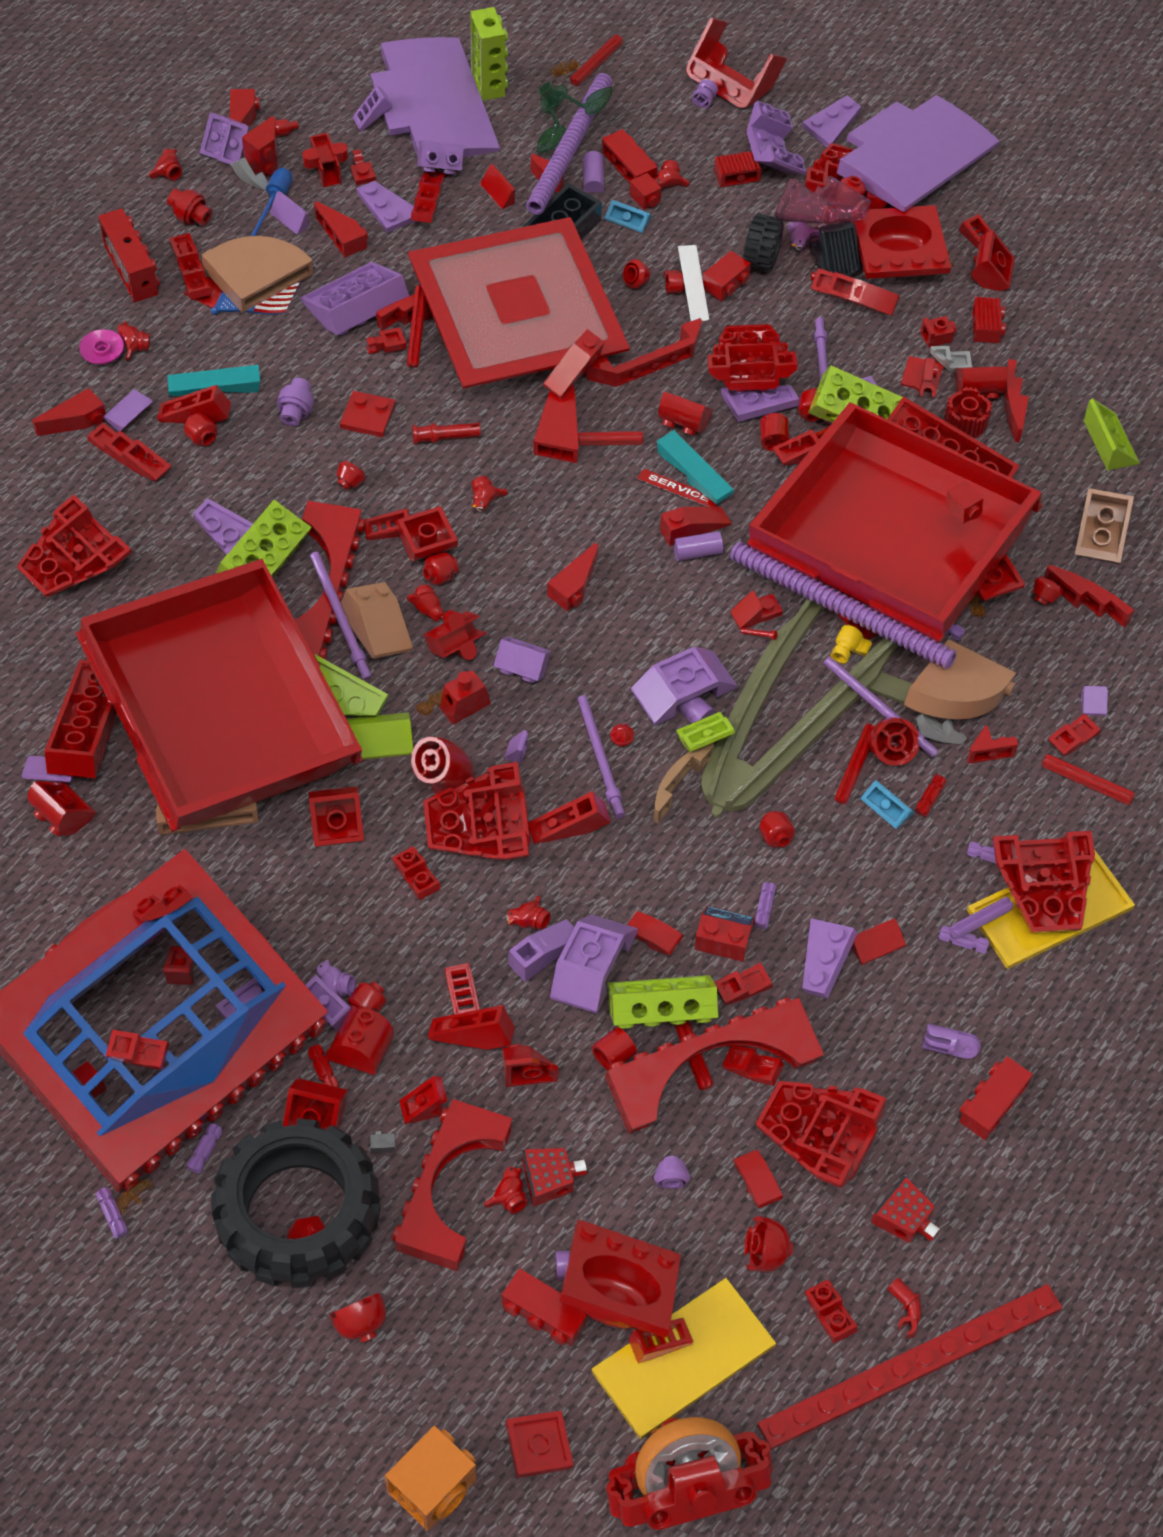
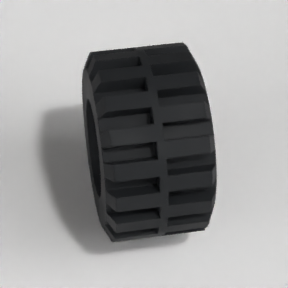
M760 213L753 217L743 253V258L751 263V268L770 272L774 267L783 236V219Z

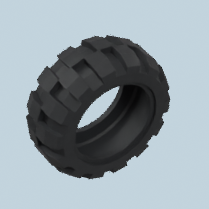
M297 1118V1125L283 1126L282 1120L264 1125L263 1134L254 1138L249 1133L232 1147L234 1155L231 1159L226 1157L222 1160L215 1175L216 1188L211 1194V1209L220 1244L224 1245L228 1257L241 1271L248 1272L250 1270L255 1274L256 1280L269 1285L278 1286L279 1281L291 1282L292 1288L313 1286L312 1279L326 1276L327 1281H330L347 1271L346 1264L352 1258L356 1261L362 1257L371 1244L370 1236L372 1231L378 1228L381 1207L378 1178L375 1177L373 1163L363 1147L359 1145L354 1146L351 1136L335 1126L330 1125L325 1130L320 1128L319 1121L299 1118ZM297 1167L312 1168L329 1175L339 1184L345 1193L339 1213L327 1227L308 1237L298 1239L275 1237L260 1229L248 1215L254 1193L265 1180L280 1171Z

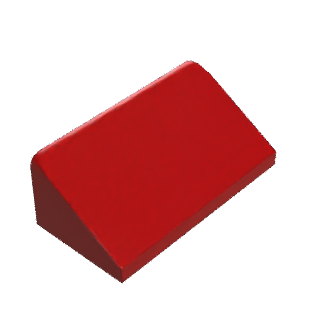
M493 164L489 165L481 181V186L501 209L515 204V188Z
M893 918L857 934L851 949L861 965H864L905 947L906 943L898 922Z

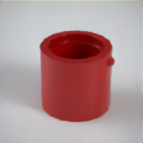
M770 413L760 420L761 446L763 449L773 451L774 446L790 439L789 422L785 415Z
M615 1027L591 1047L596 1060L607 1071L610 1070V1065L619 1061L626 1063L637 1054L634 1042L619 1027Z

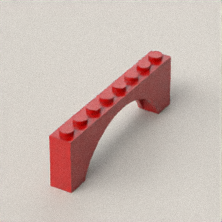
M307 501L302 521L311 527L308 535L317 541L328 557L331 566L329 578L341 603L344 592H342L343 587H348L350 574H348V570L353 569L355 563L354 550H359L360 537L358 536L359 533L364 532L365 519H362L361 509ZM324 590L322 596L312 608L295 619V622L304 639L308 641L313 653L327 660L328 649H326L327 643L331 644L333 630L331 628L333 624H337L338 620Z
M790 997L784 998L776 1002V1006L767 1009L766 1006L758 1008L752 1012V1016L746 1018L743 1015L737 1016L729 1020V1024L726 1026L713 1025L705 1029V1034L696 1036L693 1033L681 1039L682 1042L676 1045H672V1042L658 1047V1051L650 1055L646 1051L634 1056V1061L625 1064L624 1061H619L610 1065V1070L607 1071L605 1079L628 1133L631 1134L647 1128L656 1122L659 1100L669 1078L685 1062L703 1052L726 1046L751 1047L779 1057L794 1069L819 1061L824 1053L800 999L791 1000Z

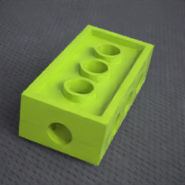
M494 7L470 11L471 72L482 101L505 97V89L508 88L505 73H508V66L505 57H508V50L505 42L508 41L506 29L502 28V18L500 15H497Z
M830 365L822 375L808 413L833 423L848 403L851 402L888 419L902 397Z
M273 500L220 562L216 574L263 559L273 578L306 539L311 527L276 500Z
M710 975L608 982L609 1013L613 1024L618 1025L619 1028L634 1027V1024L644 1023L645 1026H658L660 1022L670 1021L671 1024H684L686 1020L696 1019V1022L704 1023L712 1021V1018H718L717 987Z

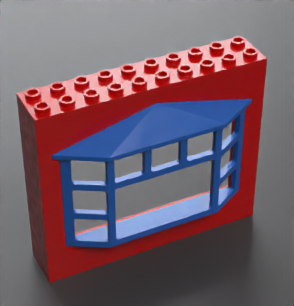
M183 849L0 991V1055L118 1193H121L124 1189L126 1192H129L140 1182L138 1179L145 1172L149 1175L161 1165L159 1161L166 1155L171 1157L182 1148L180 1144L186 1138L190 1140L195 1138L203 1130L201 1128L203 1124L208 1120L211 1123L217 1120L223 1114L222 1109L229 1103L231 1106L235 1105L243 1098L244 1095L242 1093L248 1087L252 1089L257 1087L264 1080L263 1076L269 1070L272 1072L276 1071L284 1064L283 1059L288 1054L295 1055L305 1046L303 1043L309 1037L314 1039L325 1029L323 1026L327 1023L328 1011L189 852ZM178 885L185 888L193 897L177 910L157 919L143 922L133 913L137 909V904L145 897L154 895L161 901L167 890ZM192 910H196L214 931L194 944H190L174 925L176 921ZM167 930L210 981L141 1035V1037L160 1040L157 1034L178 1017L184 1015L201 1034L202 1039L178 1058H175L168 1050L166 1061L169 1065L142 1086L122 1064V1061L106 1057L108 1046L73 1007L72 1003L163 931ZM221 939L239 959V962L217 974L198 951ZM244 968L265 989L264 992L245 1004L224 983L225 980ZM217 988L236 1011L210 1031L190 1008L213 989ZM65 1010L82 1032L57 1055L38 1032L47 1022ZM89 1039L108 1060V1063L85 1085H82L64 1062ZM116 1070L133 1089L134 1094L109 1116L93 1098L91 1091L109 1073Z

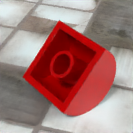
M994 230L985 233L980 239L978 252L974 255L975 269L971 271V277L974 282H977L985 289L1003 291L1010 288L1015 257Z
M1007 367L955 368L957 392L959 393L965 387H972V389L977 388L980 394H985V398H999V393H1004L1006 389Z
M664 391L659 405L658 417L663 419V425L675 428L677 424L684 427L682 432L695 436L696 432L702 433L714 409Z
M441 506L398 519L400 537L405 551L412 562L458 547V539Z
M34 781L28 791L27 800L36 809L33 813L34 816L41 821H48L51 824L49 830L59 837L75 834L86 826L97 813L65 782Z
M366 1008L350 1010L326 1052V1060L375 1075L394 1037L392 1025L384 1016Z

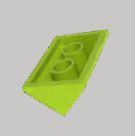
M1093 398L1089 400L1084 423L1106 469L1112 470L1138 465L1140 462L1117 414Z
M409 712L347 719L362 748L361 756L363 759L412 755L413 743Z

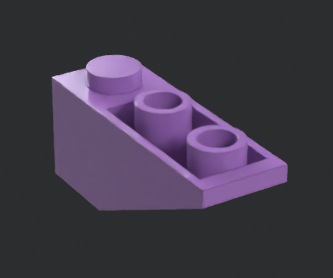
M566 919L529 935L509 950V966L524 982H527L560 957L574 926Z

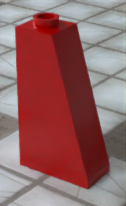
M572 385L561 398H558L549 391L534 438L533 455L577 463L579 445L575 387Z

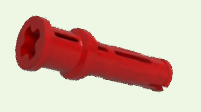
M479 422L437 426L435 423H431L430 426L419 427L412 425L414 445H417L418 442L432 441V443H437L439 440L481 437Z

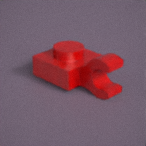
M353 150L354 158L352 160L354 165L350 166V172L356 186L376 181L370 161L364 163L361 150Z
M400 327L379 331V337H369L366 339L368 343L366 349L369 355L378 353L383 348L385 353L404 350L407 347Z
M925 359L922 386L919 390L920 396H923V391L926 388L932 391L931 398H934L936 395V388L932 385V377L936 378L938 372V365L934 364L935 359Z

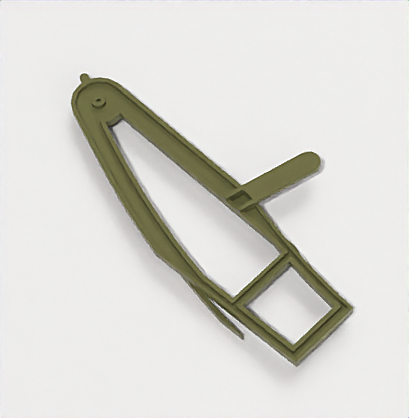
M810 597L799 609L796 616L777 631V639L771 640L762 654L728 718L735 733L718 740L702 774L701 790L706 801L713 806L712 816L715 818L720 817L723 811H739L753 804L861 697L841 680L753 767L746 761L739 759L752 727L782 670L821 612L826 609L822 604L818 605L816 601H811ZM884 638L849 673L869 691L904 704L912 683L882 672L898 647V642L893 643L891 639L887 640Z

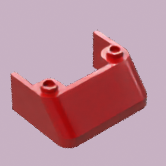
M710 17L687 64L686 72L690 78L698 83L704 79L713 81L718 87L717 94L739 108H749L773 88L787 58L770 53L762 71L756 75L754 81H751L724 64L728 50L719 40L728 23Z

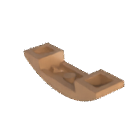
M713 743L686 753L666 773L656 795L654 821L656 823L672 807L673 794L671 792L689 770L693 769L700 773L706 766L714 752Z

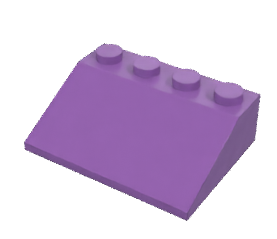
M370 262L300 297V299L328 331L336 335H342L354 326L365 324L368 319L376 316V311L408 297L409 294L402 274Z

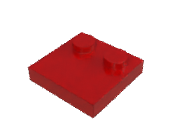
M353 391L341 419L340 428L383 437L395 408L396 400Z
M562 1410L506 1420L505 1425L516 1478L573 1468L574 1464Z

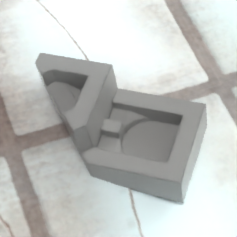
M245 157L230 164L242 181L266 191L268 181L262 172L254 174Z
M931 346L930 353L949 372L955 373V368L972 367L970 351L950 352L949 346Z
M923 713L916 719L921 735L927 738L952 744H963L967 740L964 734L954 730L953 722L950 719H947L942 724Z

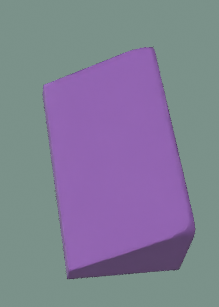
M278 191L270 214L294 233H301L309 227L308 213L282 192Z
M134 389L103 418L117 432L122 431L145 411L153 401Z
M29 756L22 772L23 779L71 782L76 777L47 774L45 757Z
M315 975L305 986L327 1009L326 1022L336 1031L352 1008Z

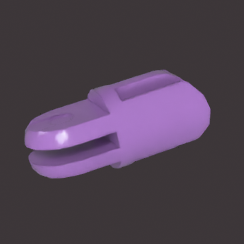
M929 1023L924 1037L925 1040L922 1044L923 1049L964 1059L976 1057L981 1048L979 1039L971 1033Z

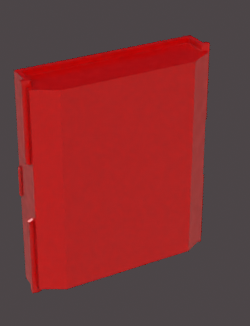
M849 402L749 524L750 540L747 542V545L941 642L945 632L949 630L1020 536L1032 512L1038 513L1042 508V492L959 454L943 444L925 438ZM967 481L984 498L983 512L978 518L971 519L963 524L946 506L948 490Z
M263 559L81 618L80 631L75 632V635L108 703L114 705L138 754L136 760L171 832L180 830L181 826L201 823L331 775L351 762L354 765L363 762L364 759L361 756L362 748L321 672L317 658L308 641L304 639Z

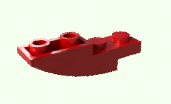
M819 268L811 286V289L889 316H893L900 297L898 294L864 281Z

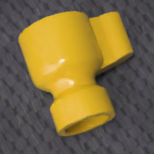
M844 625L836 637L837 646L833 648L830 656L833 660L846 664L851 656L850 652L866 656L872 646V642L863 638L862 633L857 628Z

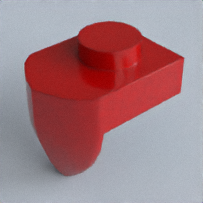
M319 1216L297 1219L291 1225L286 1239L308 1237L324 1229V1224Z

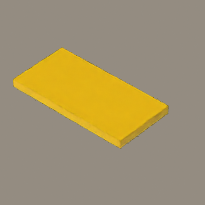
M1095 851L1081 930L1031 933L1008 887L969 905L967 912L969 915H972L1004 897H1008L1013 903L1011 911L979 927L1008 970L1134 909L1135 904Z
M727 1278L672 1314L671 1320L684 1318L694 1341L692 1345L655 1359L638 1363L629 1343L592 1368L591 1372L640 1440L650 1434L653 1429L660 1427L666 1420L679 1414L776 1346V1342ZM676 1328L672 1329L676 1340H680ZM653 1336V1342L655 1346H657V1341L655 1339V1336ZM666 1337V1338H665V1341H666V1343H669V1340H668V1338Z

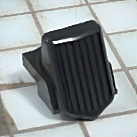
M851 221L821 226L819 228V239L809 242L810 252L816 258V266L819 269L851 277L860 268H863L855 225Z

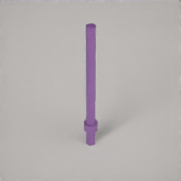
M819 317L815 319L816 331L814 332V342L817 343L819 380H821L823 373L827 370L825 344L827 342V332L824 330V319ZM822 419V420H823V424H830V423H831V422H828V421Z
M313 552L310 554L311 560L352 653L350 657L353 664L357 665L363 680L369 679L372 676L365 662L367 660L366 655L359 648L319 552Z
M830 656L824 661V665L886 718H901ZM918 730L919 747L933 758L939 750L929 743Z
M582 695L578 697V702L607 789L605 794L608 803L612 805L615 817L617 819L623 818L625 813L621 804L622 796L619 788H616L587 696Z

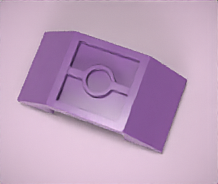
M757 100L754 103L746 131L754 160L786 174L804 175L806 169L803 158L798 154L788 152L783 140L793 129L790 115L785 110H779L768 103H762Z
M692 647L652 665L631 687V692L652 723L657 725L675 717L677 705L710 690L713 691L716 697H719L736 689L737 684L714 651Z
M592 914L577 921L556 963L550 998L598 1014L608 993L605 981L621 949L629 951L638 928Z

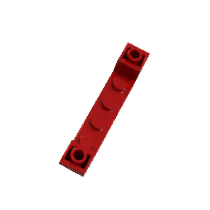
M701 318L681 325L680 340L674 344L659 348L646 355H641L616 367L611 365L606 356L597 358L585 371V378L590 381L618 387L693 357L701 336Z

